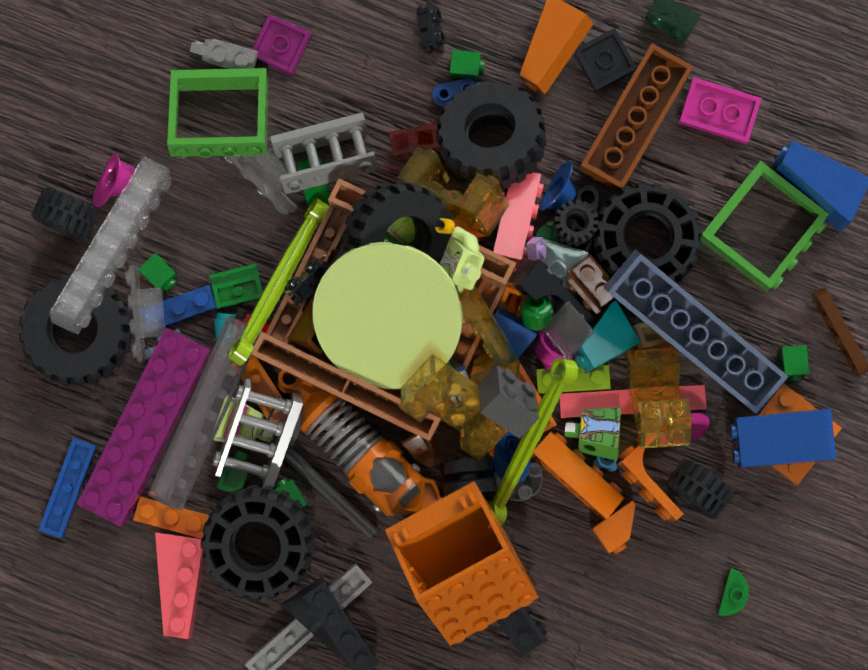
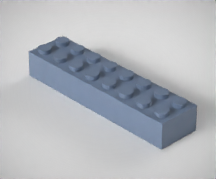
M636 249L604 286L609 294L756 414L789 377Z

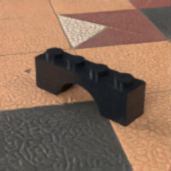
M525 258L508 282L523 296L534 300L550 295L556 307L553 325L567 339L581 344L598 321L591 314L593 311L588 310L583 303L580 304L576 300L578 296L570 289H565L562 286L563 281L556 275L550 274L547 271L548 266L539 259L534 261Z

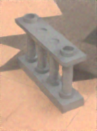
M363 112L270 136L276 158L283 157L287 174L281 175L280 180L285 194L378 170L374 151L366 153L362 136L368 135ZM353 139L357 156L343 159L339 142ZM330 145L334 162L320 165L316 148ZM306 151L310 168L296 172L292 154Z
M245 378L243 386L239 385L237 388L235 400H238L221 451H216L212 465L215 466L216 476H220L223 467L226 466L258 475L259 479H262L263 488L265 485L274 487L303 406V398L301 394L293 392L290 400L286 399V401L252 392L250 391V379ZM246 400L282 410V413L285 414L283 421L275 423L242 413ZM238 423L274 432L277 436L275 444L271 443L268 445L235 435ZM231 444L267 454V457H269L268 464L259 466L227 457Z

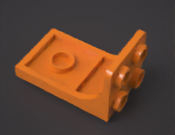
M649 428L636 439L639 444L635 448L631 445L618 456L621 461L617 465L623 470L622 477L630 485L635 483L640 489L638 494L647 503L650 501L657 507L655 512L662 520L677 521L683 515V512L648 476L643 466V453L646 446L660 433L658 428L653 431Z

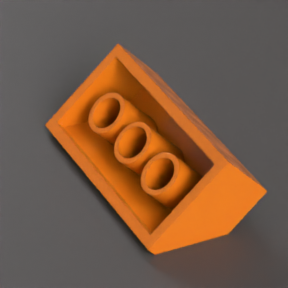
M550 432L535 448L532 457L601 520H607L624 499L620 495L623 491L613 482L608 484L602 478L604 474L596 466L593 465L590 468L584 462L585 456L577 449L570 450L566 446L567 440L558 432L555 435Z

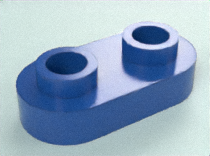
M472 79L439 84L432 93L433 103L442 109L447 102H451V97L457 92L461 93L465 87L478 84ZM447 92L448 97L441 98L440 93Z

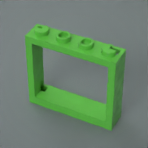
M267 69L171 70L167 138L170 156L182 158L200 156L202 158H209L211 156L234 157L236 155H248L254 157V155H267L269 85ZM259 89L257 136L177 138L179 91Z
M760 161L703 232L701 242L767 292L772 287L776 289L784 280L781 276L786 269L790 271L799 261L796 258L801 250L805 253L813 243V240L810 239L815 232L820 234L826 227L828 222L825 219L829 213ZM760 176L816 218L769 278L714 236Z

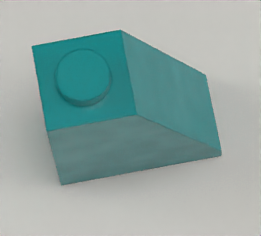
M617 301L612 302L602 311L597 319V323L574 352L576 363L584 370L585 374L641 343Z

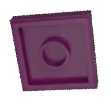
M269 14L252 50L258 51L256 61L293 76L312 37V32Z

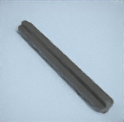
M290 448L287 450L284 459L367 537L371 538L378 531V528L294 449Z

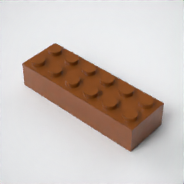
M652 43L583 160L579 172L619 193L627 184L694 66Z

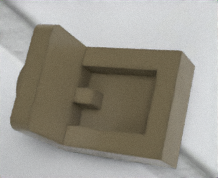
M646 323L632 326L641 342L637 345L638 350L668 342Z

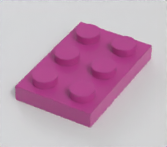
M693 77L679 124L747 145L762 98Z

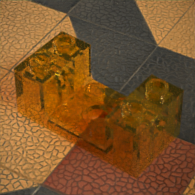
M417 147L397 177L398 180L405 183L410 182L434 192L436 197L441 198L446 203V210L452 213L455 222L489 237L509 206L505 193L499 185L500 182L491 175L484 176L477 173L464 195L456 190L448 191L444 187L450 179L445 171V166L442 165L439 159V155L431 149L424 150Z
M474 285L472 290H463L458 295L463 311L462 326L472 321V330L477 337L481 336L485 343L483 347L486 354L474 360L470 378L473 388L478 391V384L496 365L504 370H510L518 379L520 361L476 286Z
M675 347L627 351V384L640 449L690 445L692 414L688 399H682L679 389L680 362Z
M433 354L401 387V410L419 422L430 412L441 418V420L459 431L460 449L479 461L509 432L480 413L478 385ZM459 396L462 398V401L459 403H452L449 401V399L451 397Z

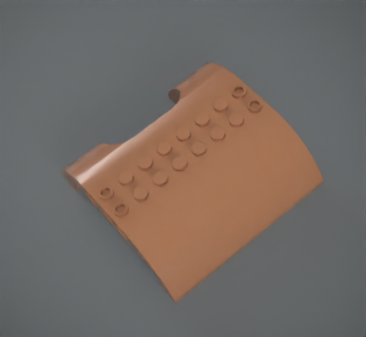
M338 179L328 199L330 206L295 276L299 277L305 271L304 267L314 259L325 261L326 263L322 267L326 265L330 267L334 261L344 255L343 249L346 247V242L343 241V231H346L347 228L345 221L347 216H350L354 210L352 208L354 203L364 198L365 190L342 179ZM480 245L479 251L484 256V262L480 270L481 275L472 290H463L460 294L463 311L462 330L457 347L451 356L456 364V368L465 366L466 370L492 319L516 265V262ZM311 283L309 286L315 293L317 287ZM314 293L303 304L299 303L298 305L290 299L293 294L291 296L285 294L266 334L261 332L251 355L430 441L452 401L449 393L447 392L437 398H424L420 396L414 399L406 388H377L338 369L325 352L321 355H311L296 349L287 338Z

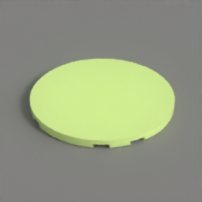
M377 242L350 250L329 267L318 284L315 293L313 324L323 351L338 369L377 388H406L431 378L450 360L461 335L463 311L455 284L447 272L434 259L422 251L407 245Z

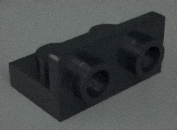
M529 606L521 607L512 612L508 617L497 620V623L522 657L547 640L544 636L547 633L546 629L539 620L534 623L529 616L532 613Z

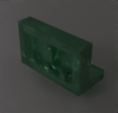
M655 0L647 12L645 20L656 29L662 28L668 31L669 35L674 39L687 41L701 14L674 0Z

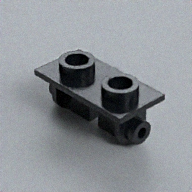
M426 2L427 6L418 7L416 12L419 29L427 28L426 32L420 33L422 50H425V54L434 53V49L445 52L444 44L446 43V38L440 25V21H442L441 11L437 6Z
M321 259L310 261L304 267L305 271L299 277L295 276L286 284L287 288L283 292L288 296L293 294L290 299L296 305L299 303L303 304L314 293L309 285L313 283L318 287L323 275L329 269L327 265L322 267L326 262Z

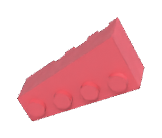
M534 172L532 174L528 173L525 180L520 183L515 182L508 188L493 252L516 262L513 271H516L521 261L527 258L525 242L526 239L531 240L534 226L530 225L531 218L536 219L539 205L534 203L536 197L541 198L544 184L539 183L541 174Z
M155 533L163 636L190 639L193 637L204 568L202 556L205 553L201 549V539Z

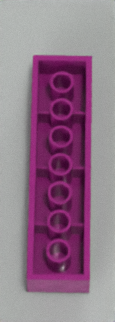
M165 328L77 505L120 527L127 525L214 350L172 329Z

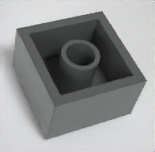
M496 365L478 384L480 413L519 439L539 419L534 387L527 382L523 383L517 379L510 370H504Z

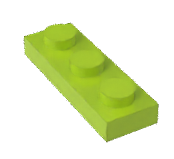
M601 365L587 374L578 367L576 381L572 385H565L562 393L610 390L609 365ZM536 369L538 394H545L552 381L550 370Z

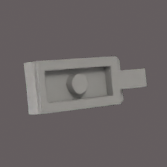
M206 39L205 43L195 41L191 43L190 52L202 55L201 60L207 61L206 63L227 69L255 68L258 55L256 50L217 39Z

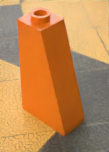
M546 0L519 74L525 81L524 86L534 93L537 90L544 94L547 93L593 26V22L587 14L562 0Z

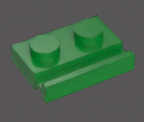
M257 264L209 275L218 310L257 301L263 293Z

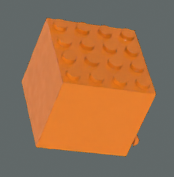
M475 481L385 529L417 602L450 646L464 641L466 637L486 629L488 625L508 617L512 612L530 605L539 598L505 530Z

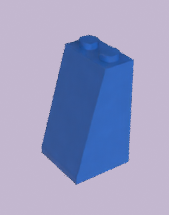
M792 141L788 147L784 145L773 161V164L776 165L774 172L828 212L829 215L826 220L834 228L841 231L852 222L868 189L867 176L795 141Z
M831 409L739 417L733 419V424H730L731 439L735 438L732 458L733 462L737 463V468L826 462L836 459Z

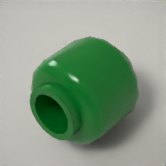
M545 296L537 300L527 297L522 302L521 320L526 328L533 331H541L551 325L553 321V306L550 299Z

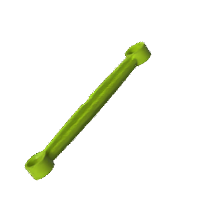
M318 198L308 207L304 215L305 220L271 276L241 337L236 340L228 353L227 358L239 366H242L252 353L255 339L285 290L284 287L288 280L291 279L316 227L322 222L329 208V205Z
M557 358L552 363L550 370L552 381L538 405L539 419L523 435L493 501H487L501 525L504 524L507 517L505 505L522 476L565 385H572L577 379L578 366L574 360Z

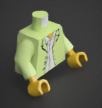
M440 218L445 223L444 229L435 227L436 231L452 234L440 266L452 279L459 295L463 290H472L476 281L481 275L480 270L484 262V256L480 253L478 240L473 234L458 226L455 228L454 222L450 219Z

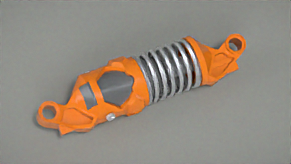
M284 370L280 371L278 377V387L284 393L294 392L302 395L303 406L301 409L300 429L306 435H311V440H315L326 430L327 433L317 442V446H322L331 436L334 438L324 448V453H328L336 445L335 451L330 455V459H335L337 456L340 458L337 461V466H344L343 472L350 479L349 484L359 494L364 493L374 503L373 507L376 511H382L386 516L413 515L442 499L434 480L424 478L419 473L420 468L416 464L411 465L402 456L403 451L392 440L387 441L383 436H378V431L370 432L372 425H364L365 418L357 419L359 412H351L352 405L345 406V400ZM286 375H291L295 378L296 382L292 385H287L282 379Z

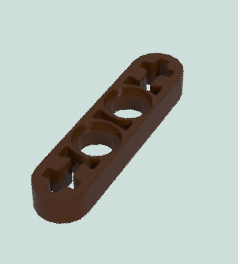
M822 288L812 294L813 301L853 373L859 377L868 372V363L828 291Z

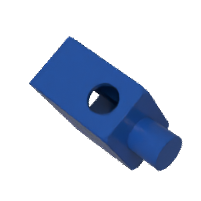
M497 307L483 347L491 352L486 363L493 368L496 365L500 367L503 360L515 363L534 340L537 331L526 328L521 318Z

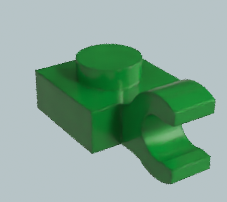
M237 451L235 459L246 462L249 454ZM224 466L217 488L230 493L240 488L243 490L249 473Z

